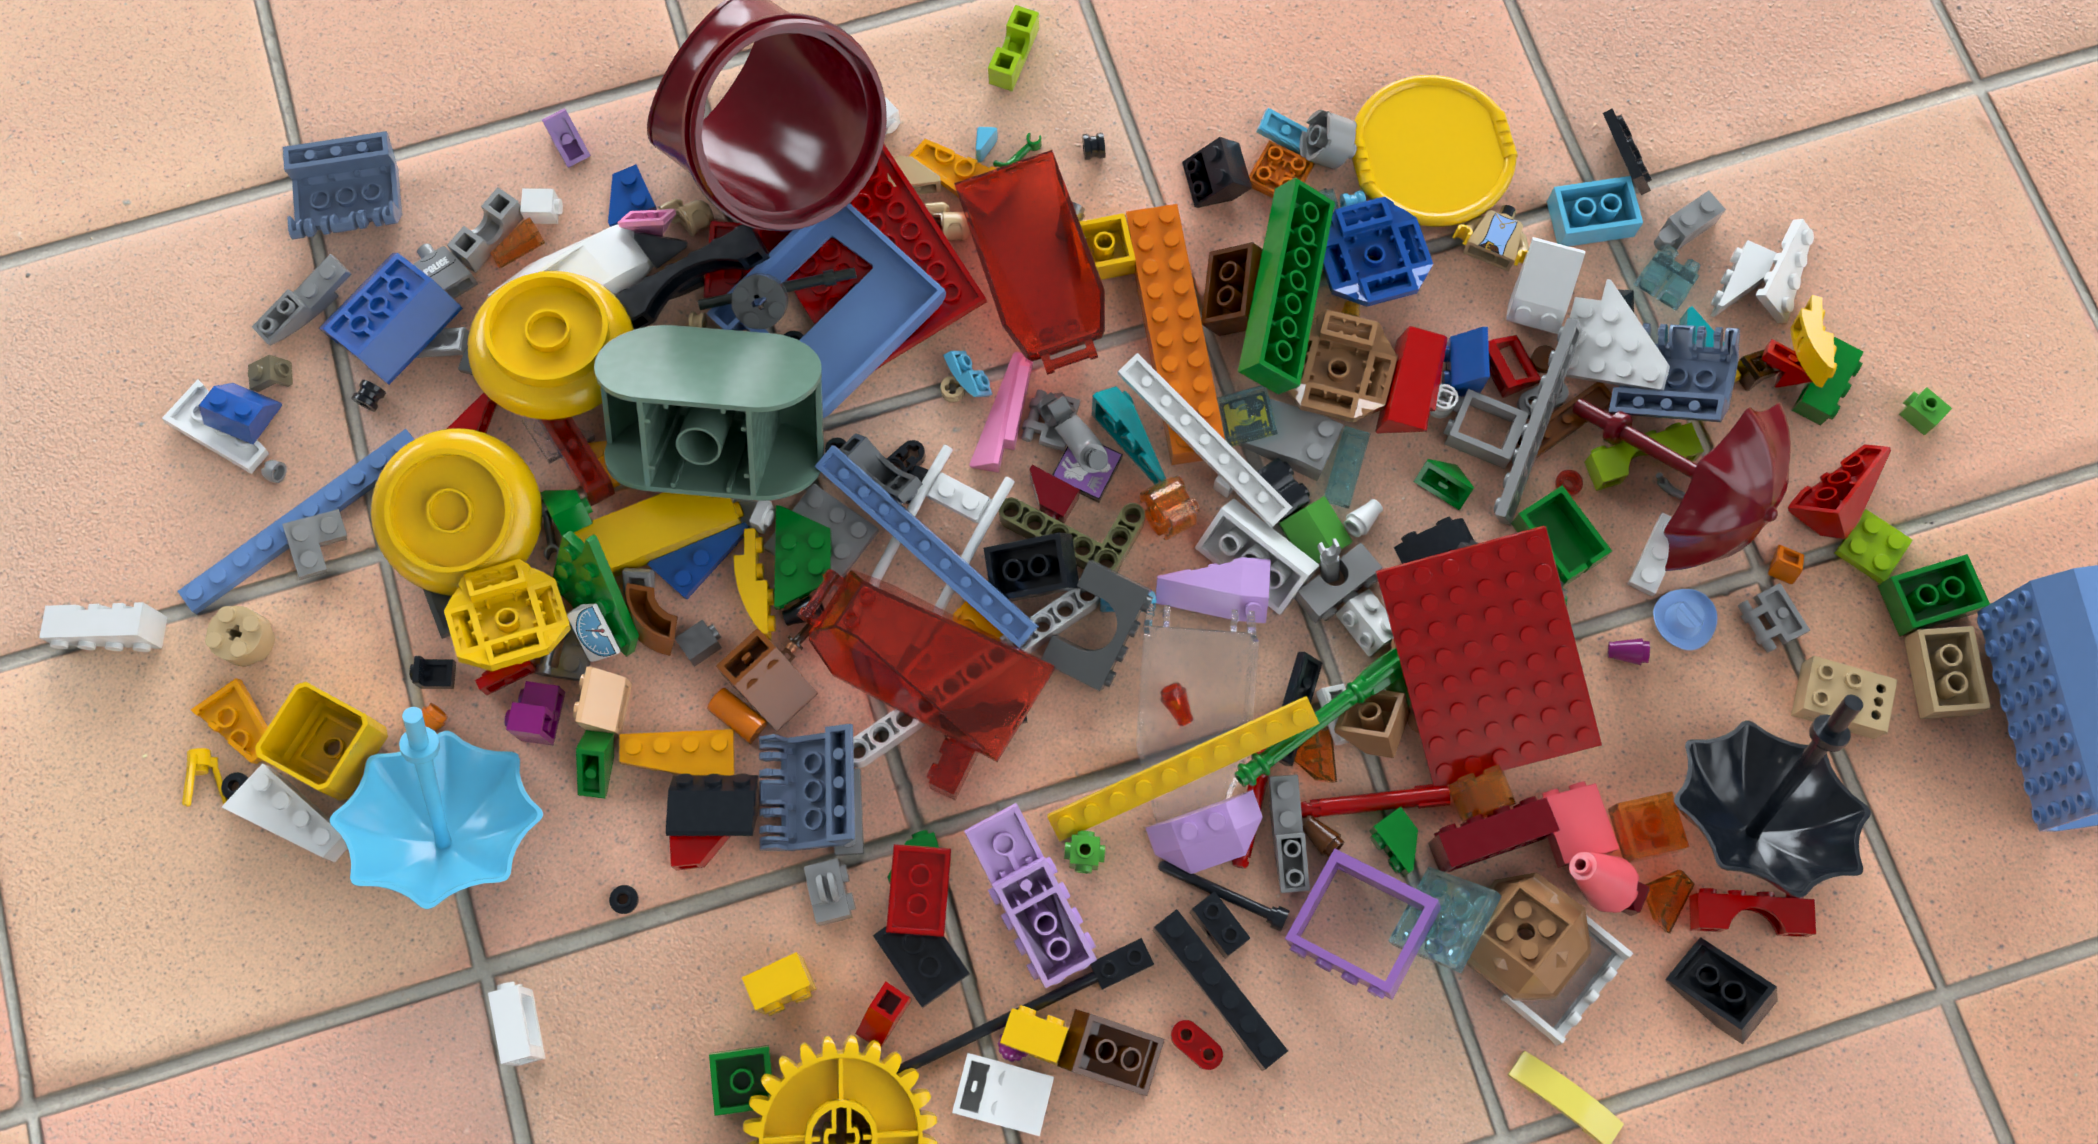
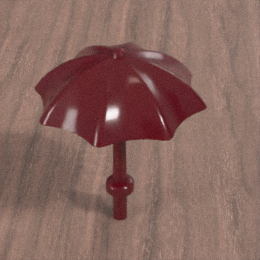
M1582 398L1575 403L1573 413L1604 430V441L1612 445H1617L1624 441L1691 478L1689 487L1679 507L1664 529V535L1669 543L1665 571L1693 568L1711 561L1730 557L1749 545L1766 524L1777 518V508L1787 491L1789 483L1791 454L1790 430L1781 403H1777L1770 409L1761 412L1754 411L1751 407L1747 408L1730 432L1713 450L1702 457L1698 464L1633 428L1631 416L1623 411L1611 415Z

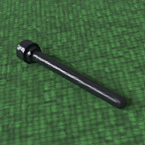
M1161 861L1158 864V869L1161 872L1210 894L1215 891L1221 899L1267 919L1266 922L1271 924V928L1281 932L1290 910L1281 906L1278 908L1272 906L1271 909L1194 873L1190 874L1167 861Z

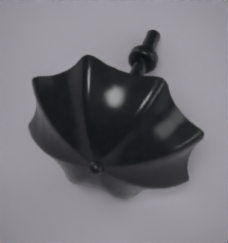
M1852 694L1847 695L1831 715H1820L1815 718L1809 728V736L1812 740L1809 745L1798 744L1779 738L1765 731L1754 722L1747 720L1741 722L1733 731L1726 735L1706 740L1691 739L1686 742L1688 771L1682 788L1674 797V803L1681 814L1695 825L1706 838L1713 851L1715 861L1721 869L1754 875L1769 882L1780 891L1799 898L1806 896L1814 886L1827 879L1838 876H1858L1863 873L1859 840L1863 825L1870 817L1871 812L1866 804L1855 797L1843 785L1831 767L1827 756L1828 751L1838 752L1849 743L1851 733L1848 726L1863 708V702L1859 697Z

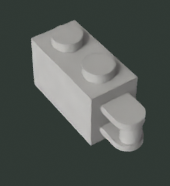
M1708 190L1667 219L1654 241L1655 248L1665 251L1672 246L1677 251L1715 225L1726 209Z

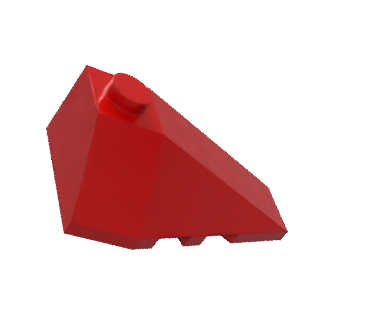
M1864 444L1840 462L1841 467L1833 473H1824L1820 476L1821 481L1815 486H1806L1787 507L1788 511L1820 536L1846 539L1860 521L1890 455V447Z

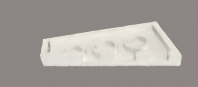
M197 379L163 416V421L252 474L269 455L268 451L258 440L254 444H250L204 425L199 404L209 391Z

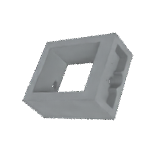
M1468 389L1464 397H1458V402L1453 411L1457 412L1455 419H1449L1443 433L1448 435L1445 445L1505 469L1511 460L1529 413ZM1469 405L1512 422L1501 449L1458 432Z

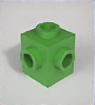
M1078 831V835H1072L1071 842H1065L1064 859L1070 860L1069 868H1074L1075 872L1090 874L1092 870H1098L1099 862H1104L1105 845H1100V837H1096L1094 832ZM1081 846L1090 847L1091 851L1088 855H1083L1079 849Z

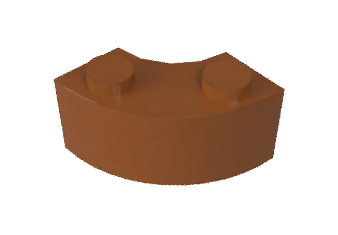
M626 583L624 601L639 634L638 640L655 652L671 656L678 616L667 613L659 606L655 599L653 587Z

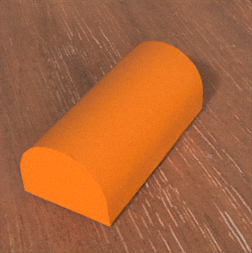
M726 688L719 690L707 706L709 712L733 729L735 733L750 745L769 724L763 717Z

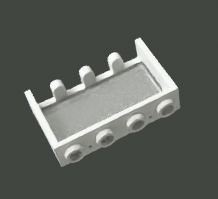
M1588 916L1587 923L1591 955L1556 999L1514 1001L1505 993L1500 998L1548 1037L1555 1046L1562 1044L1566 1040L1565 1036L1569 1030L1579 1023L1584 1011L1600 996L1599 992L1606 983L1618 973L1617 969L1633 954V952Z

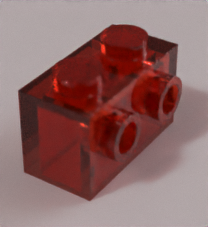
M953 732L950 739L946 737L939 750L942 756L938 764L933 763L926 777L930 779L928 782L930 789L956 801L980 752L979 744Z

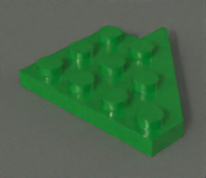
M572 531L567 532L562 536L553 578L556 580L560 595L572 605L573 609L583 604L596 603L620 651L627 657L635 651L639 634L599 540L593 534L585 539L584 543Z

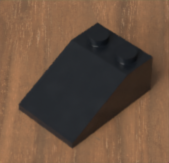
M1701 937L1666 978V982L1709 1021L1742 1045L1778 1002L1777 986Z

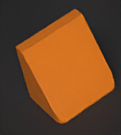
M1778 545L1768 569V575L1788 584H1794L1802 573L1805 555Z

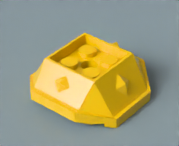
M520 559L463 574L457 590L450 598L444 610L458 661L489 671L522 664L525 661L549 655L571 630L556 580L544 572L530 567L529 564Z

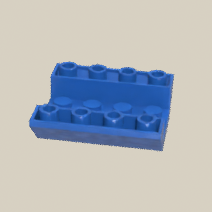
M392 253L319 329L337 344L340 343L360 359L374 374L390 385L463 308L432 278L399 253Z

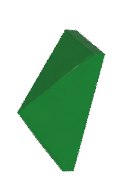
M1427 459L1413 481L1459 511L1474 489V486L1458 465Z

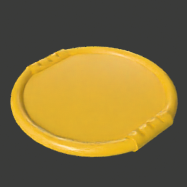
M1418 75L1403 78L1386 85L1374 93L1355 117L1354 121L1357 126L1354 144H1356L1357 149L1352 162L1360 189L1371 200L1384 196L1394 202V205L1405 209L1415 216L1421 226H1452L1475 219L1492 208L1501 199L1512 181L1518 154L1505 112L1484 92L1466 82L1439 75Z

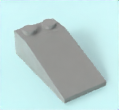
M1242 390L1238 399L1256 394ZM1267 398L1274 428L1273 432L1235 444L1272 461L1276 458H1279L1282 462L1286 461L1294 471L1318 481L1341 433L1343 424L1326 416L1300 410L1296 406ZM1245 401L1236 403L1233 409H1247ZM1224 427V429H1223V431H1224V436H1225V439L1227 440L1226 431H1225V427Z

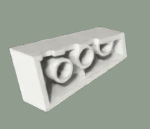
M134 602V607L126 606L124 603H113L112 608L100 604H89L88 610L79 605L45 606L39 638L50 643V647L56 649H68V646L71 645L83 650H95L96 646H100L111 651H123V647H128L139 652H150L151 648L162 649L167 616L144 602Z
M263 763L222 806V808L332 862H336L348 849L342 836L331 825L330 818L278 771Z

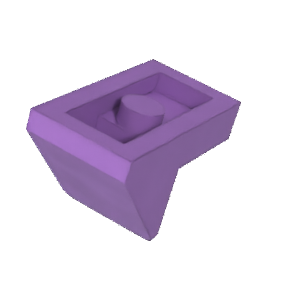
M565 108L542 119L554 145L568 168L591 156Z

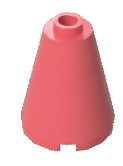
M1580 852L1571 859L1569 864L1570 874L1588 903L1598 911L1621 912L1628 908L1637 898L1639 875L1635 867L1627 860L1617 856L1590 852Z

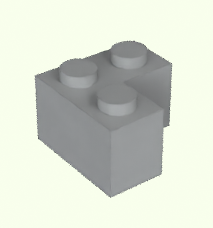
M339 509L282 524L299 580L327 573V567L320 547L347 540V533Z

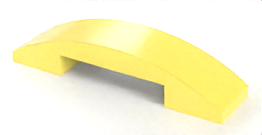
M1526 1051L1522 1052L1508 1073L1509 1077L1531 1093H1536L1583 1128V1132L1600 1144H1612L1624 1125L1613 1113L1587 1092Z

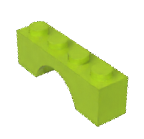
M1678 422L1666 427L1665 431L1657 433L1656 430L1644 433L1692 462L1696 461L1704 452L1692 422L1684 425ZM1622 441L1616 446L1607 448L1603 445L1591 450V454L1584 463L1596 491L1621 484L1629 475L1630 461L1635 457L1648 454Z

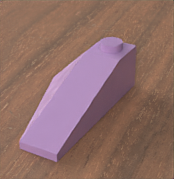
M1242 557L1224 564H1209L1208 567L1201 569H1186L1157 576L1156 603L1236 621L1266 623L1271 561L1270 559Z

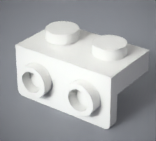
M1370 589L1350 599L1336 613L1337 618L1369 657L1393 639L1386 609Z

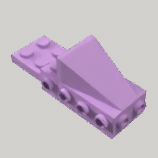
M1016 803L964 830L992 888L988 889V892L995 905L1000 904L1003 907L1005 913L1001 917L1007 929L1011 930L1014 928L1018 936L1014 940L1021 956L1027 954L1031 962L1026 966L1034 981L1040 979L1044 987L1047 988L1060 983L1065 977L1076 971L1087 968L1097 960L1092 951L1096 946L1088 932L1083 933L1079 925L1083 923V920L1076 907L1071 908L1067 901L1070 898L1067 888L1063 882L1058 884L1054 876L1058 871L1050 856L1047 858L1043 856Z

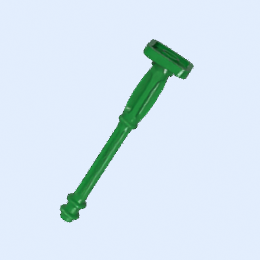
M1396 647L1375 660L1353 682H1349L1346 685V690L1315 712L1320 724L1278 742L1260 754H1252V760L1247 764L1239 763L1237 765L1238 771L1234 773L1237 781L1243 787L1247 785L1255 786L1257 783L1256 779L1262 774L1268 776L1272 766L1356 703H1364L1365 699L1377 694L1401 677L1403 672Z

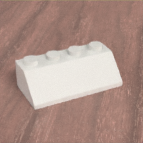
M1232 499L1220 509L1195 546L1196 550L1213 563H1217V565L1233 562V559L1242 557L1270 559L1268 606L1279 615L1283 613L1295 598L1298 590L1307 584L1320 566L1235 499Z

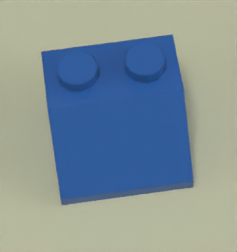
M1480 327L1451 336L1447 342L1444 356L1446 371H1443L1442 384L1454 387L1458 397H1464L1468 389L1481 393L1490 377L1488 327Z
M235 383L213 386L199 404L204 425L250 444L256 442L282 407L281 402Z

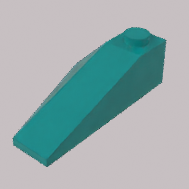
M1117 386L1096 392L1092 395V416L1162 492L1166 488L1167 479L1133 405L1132 397L1126 391L1121 392Z

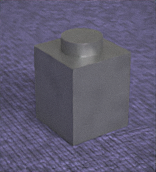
M703 619L675 637V640L694 667L722 648L717 641L722 637L713 624L707 627Z

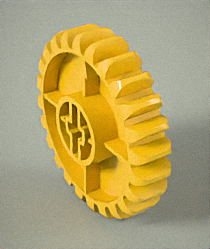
M849 1035L846 1038L842 1050H836L832 1038L825 1036L822 1041L820 1054L815 1055L812 1048L807 1043L800 1044V1057L802 1060L800 1063L796 1064L790 1058L781 1056L779 1058L780 1069L783 1073L781 1079L770 1074L762 1076V1084L770 1095L769 1097L753 1095L750 1098V1107L760 1114L761 1117L746 1120L743 1124V1130L750 1136L759 1138L748 1144H812V1142H820L819 1130H813L815 1124L822 1115L830 1110V1122H824L822 1136L824 1144H836L835 1137L828 1136L829 1134H836V1108L843 1107L846 1132L852 1133V1136H845V1144H859L860 1141L857 1125L854 1120L851 1121V1109L862 1114L868 1122L869 1128H860L863 1140H867L866 1144H938L934 1137L923 1133V1130L929 1129L937 1123V1116L930 1111H919L931 1099L930 1092L927 1089L910 1091L916 1084L919 1074L915 1068H909L897 1074L902 1060L898 1052L890 1053L881 1061L879 1060L881 1046L878 1041H871L866 1046L864 1052L861 1053L859 1052L858 1042L854 1035Z

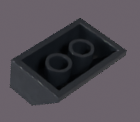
M673 775L668 789L666 836H753L760 808L758 775Z

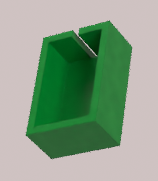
M1563 485L1518 513L1511 523L1518 533L1541 526L1546 527L1559 579L1563 582L1562 587L1580 577L1582 573H1586L1603 562L1612 553L1611 548Z

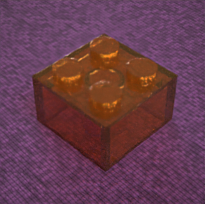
M1672 791L1617 803L1608 809L1622 858L1629 863L1678 853L1689 848L1680 814L1674 803Z

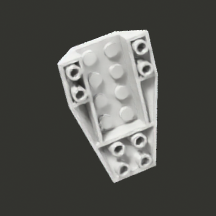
M617 224L528 264L490 292L488 296L514 279L542 271H565L588 277L606 287L616 296L622 290L641 282L653 269L654 265L633 238L634 231L621 228Z

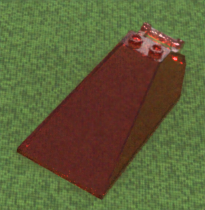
M1053 150L954 183L1002 327L1025 358L1032 362L1042 359L1047 375L1055 373L1054 370L1088 358L1090 360L1098 358L1093 341L1101 339L1105 332V290ZM1083 344L1086 346L1084 349L1052 360L1050 359L1051 355Z
M827 569L823 575L824 580L806 607H801L797 615L803 621L813 625L809 631V642L832 676L998 762L1054 672L1055 666L891 583L855 570H850L846 578H844L837 572ZM833 585L839 587L820 617L815 615L814 613Z

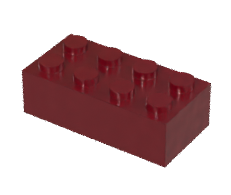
M1532 796L1520 801V804L1513 806V809L1506 805L1493 810V813L1488 814L1487 818L1480 814L1467 819L1466 822L1460 824L1461 827L1457 828L1454 823L1440 828L1438 832L1434 833L1435 837L1428 842L1440 875L1542 841L1558 832L1560 829L1547 797L1537 800L1536 796Z

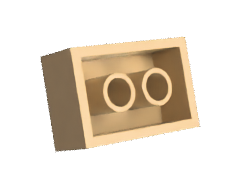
M1973 626L1917 630L1904 638L1920 719L1975 716L1991 708Z

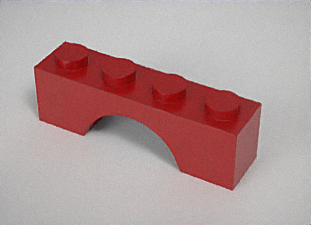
M1700 888L1698 893L1689 896L1690 931H1725L1729 929L1732 920L1739 912L1751 911L1767 919L1777 936L1809 937L1816 935L1815 899H1804V897L1799 898L1785 894V897H1775V892L1768 891L1756 892L1757 896L1746 895L1745 890H1728V894H1717V889Z

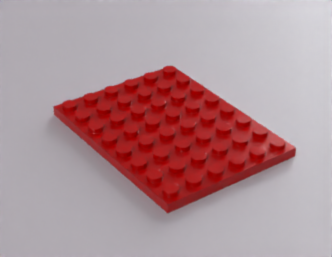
M883 144L880 158L871 177L850 204L944 288L946 297L940 307L878 368L987 303V299L886 145ZM888 175L891 177V179H892L893 182L895 183V185H896L895 187L893 186V184H892L890 181H888ZM764 230L762 241L769 253L793 230ZM834 238L826 241L787 279V281L820 275L826 270L833 269L834 271L855 267L857 278L839 281L837 285L826 287V285H820L794 291L814 324L824 317L873 269V266Z
M1545 526L1375 571L1434 786L1450 785L1602 746Z

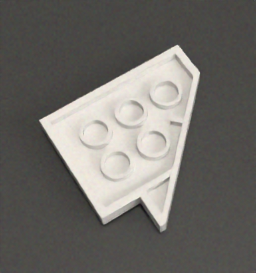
M1607 279L1602 300L1575 297L1570 318L1579 321L1582 333L1566 377L1638 389L1664 391L1670 366L1614 283Z

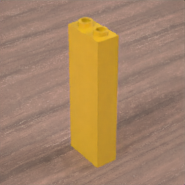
M664 492L592 520L593 524L574 532V534L584 543L585 539L593 534L597 536L614 577L623 574L624 568L642 567L651 560L741 524L740 518L744 517V512L739 501L734 502L733 498Z

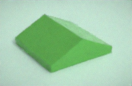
M1325 496L1279 523L1289 542L1316 563H1320L1319 543L1322 542L1325 548H1329L1333 544L1332 540L1336 538L1341 549L1353 542Z

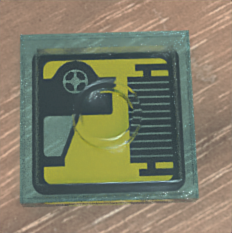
M1261 385L1217 397L1225 441L1231 447L1278 434L1269 392L1266 387Z

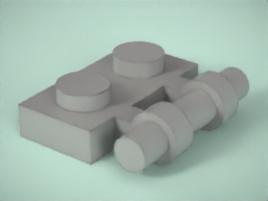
M1037 390L1035 398H1032L1029 404L1031 410L1028 419L1023 422L1022 429L1024 431L1021 439L1031 442L1033 435L1038 433L1041 434L1039 439L1040 445L1065 452L1067 444L1055 429L1060 424L1057 423L1049 427L1046 422L1045 424L1038 422L1040 414L1037 410V405L1047 395V392ZM1066 396L1076 410L1070 415L1072 417L1078 412L1080 400Z
M1781 583L1753 597L1758 607L1753 609L1748 600L1738 605L1743 614L1741 618L1745 624L1749 623L1756 635V642L1758 645L1762 644L1767 653L1777 648L1772 640L1773 637L1778 636L1784 645L1810 631ZM1764 614L1772 628L1766 630L1758 618L1759 616Z

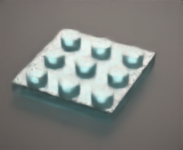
M1428 867L1417 890L1439 900L1441 910L1422 943L1417 956L1462 973L1502 896L1490 888ZM1409 904L1407 905L1388 940L1393 946L1403 949L1422 911Z

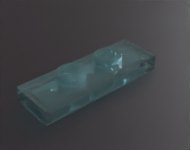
M1344 426L1324 494L1330 504L1349 509L1371 433Z

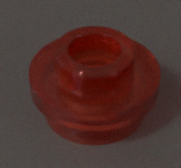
M1564 470L1556 477L1555 486L1559 488L1563 485L1570 496H1574L1581 491L1583 479L1577 471ZM1564 481H1570L1573 487H1567Z

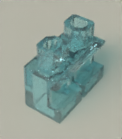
M1667 245L1661 252L1658 250L1641 272L1634 285L1654 297L1665 280H1667V283L1656 299L1677 311L1699 277L1697 273L1700 264L1693 259H1688L1684 265H1681L1675 261L1679 254L1678 251Z

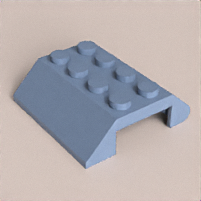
M387 131L283 147L284 170L292 179L295 221L291 216H287L288 231L292 240L305 238V236L313 237L318 230H321L326 235L331 234V232L339 233L357 230L358 227L365 229L370 222H374L376 227L383 226L384 223L385 225H391L399 222L402 216L399 169Z
M1643 323L1644 329L1651 338V324ZM1660 324L1658 344L1655 345L1670 366L1664 391L1638 389L1620 385L1619 387H1614L1609 414L1623 411L1632 416L1722 422L1729 410L1739 360L1740 329L1726 328L1723 346V327H1716L1713 335L1714 347H1706L1707 331L1705 326H1698L1696 336L1695 326L1670 325L1668 338V325Z
M853 724L825 727V733L790 738L777 734L760 736L759 750L769 752L759 753V760L765 762L781 761V769L766 768L759 770L760 778H769L759 781V805L780 807L762 808L759 810V816L764 818L781 817V826L764 825L759 827V834L780 835L760 837V851H801L844 846L855 839Z

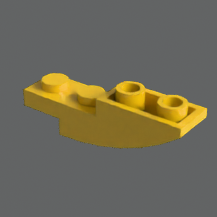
M1812 295L1805 308H1801L1790 327L1793 348L1801 366L1814 384L1822 388L1827 379H1831L1835 374L1837 363L1834 362V356L1837 347L1834 345L1833 333L1826 332V327L1823 326L1825 309L1822 306V297Z
M755 528L744 529V555L733 556L736 582L746 611L756 628L769 640H772L771 632H776L775 615H771V605H774L775 589H771L767 580H760L764 579V565L759 563V553L764 552L763 537L758 536Z

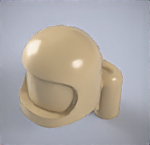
M673 199L658 206L659 210L675 209L676 215L671 223L680 222L690 236L696 235V232L700 229L709 227L711 221H713V213L710 206L702 200H695L683 205L681 199Z
M945 202L925 203L926 208L936 223L940 225V229L948 241H964L970 236L971 221L968 215L963 212H951L950 206Z

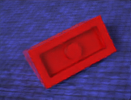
M1517 335L1488 341L1490 376L1502 398L1540 383L1541 378ZM1508 346L1512 347L1528 378L1515 380L1500 352L1501 349Z

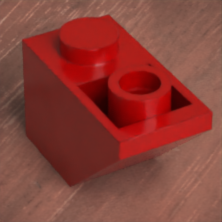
M669 836L671 867L676 871L705 868L731 836Z
M885 981L868 1007L855 1034L868 1043L873 1040L878 1041L882 1048L912 999Z

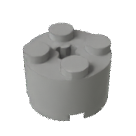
M1318 110L1314 112L1306 122L1310 124L1307 132L1302 131L1299 144L1300 154L1310 162L1330 169H1337L1344 164L1347 158H1353L1356 153L1357 146L1354 142L1357 124L1351 119L1329 111Z

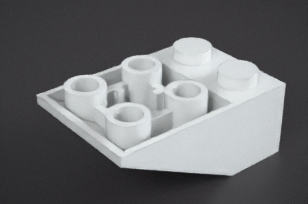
M967 1053L952 1113L1040 1136L1054 1077Z

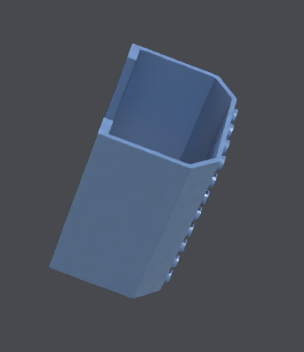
M2098 565L2073 568L2031 580L1977 611V623L1983 631L1986 642L1985 652L1990 657L1993 667V680L1998 685L2001 695L2000 705L2007 716L2009 723L2008 733L2014 741L2017 752L2016 761L2022 769L2024 789L2030 797L2033 808L2032 818L2037 824L2039 831L2042 832L2098 826Z

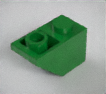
M1399 807L1369 831L1372 834L1370 839L1375 847L1380 851L1383 849L1390 858L1388 859L1390 867L1397 874L1401 873L1405 877L1414 870L1418 829L1404 810Z

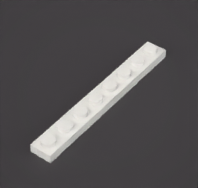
M1138 353L1118 371L1117 374L1271 528L1291 510L1292 506Z

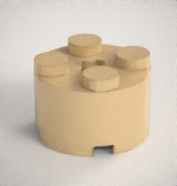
M224 606L220 608L210 621L205 637L206 645L216 656L241 667L250 666L265 659L271 652L275 642V635L270 622L265 617L244 606Z

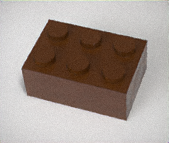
M1254 242L1209 252L1201 323L1218 336L1244 332L1247 329L1263 250Z

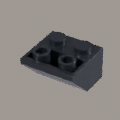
M1218 137L1182 162L1194 207L1196 208L1233 201L1252 189L1238 142Z

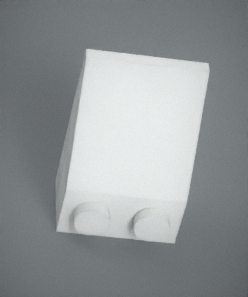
M1533 237L1508 303L1506 320L1558 334L1573 294L1585 251Z

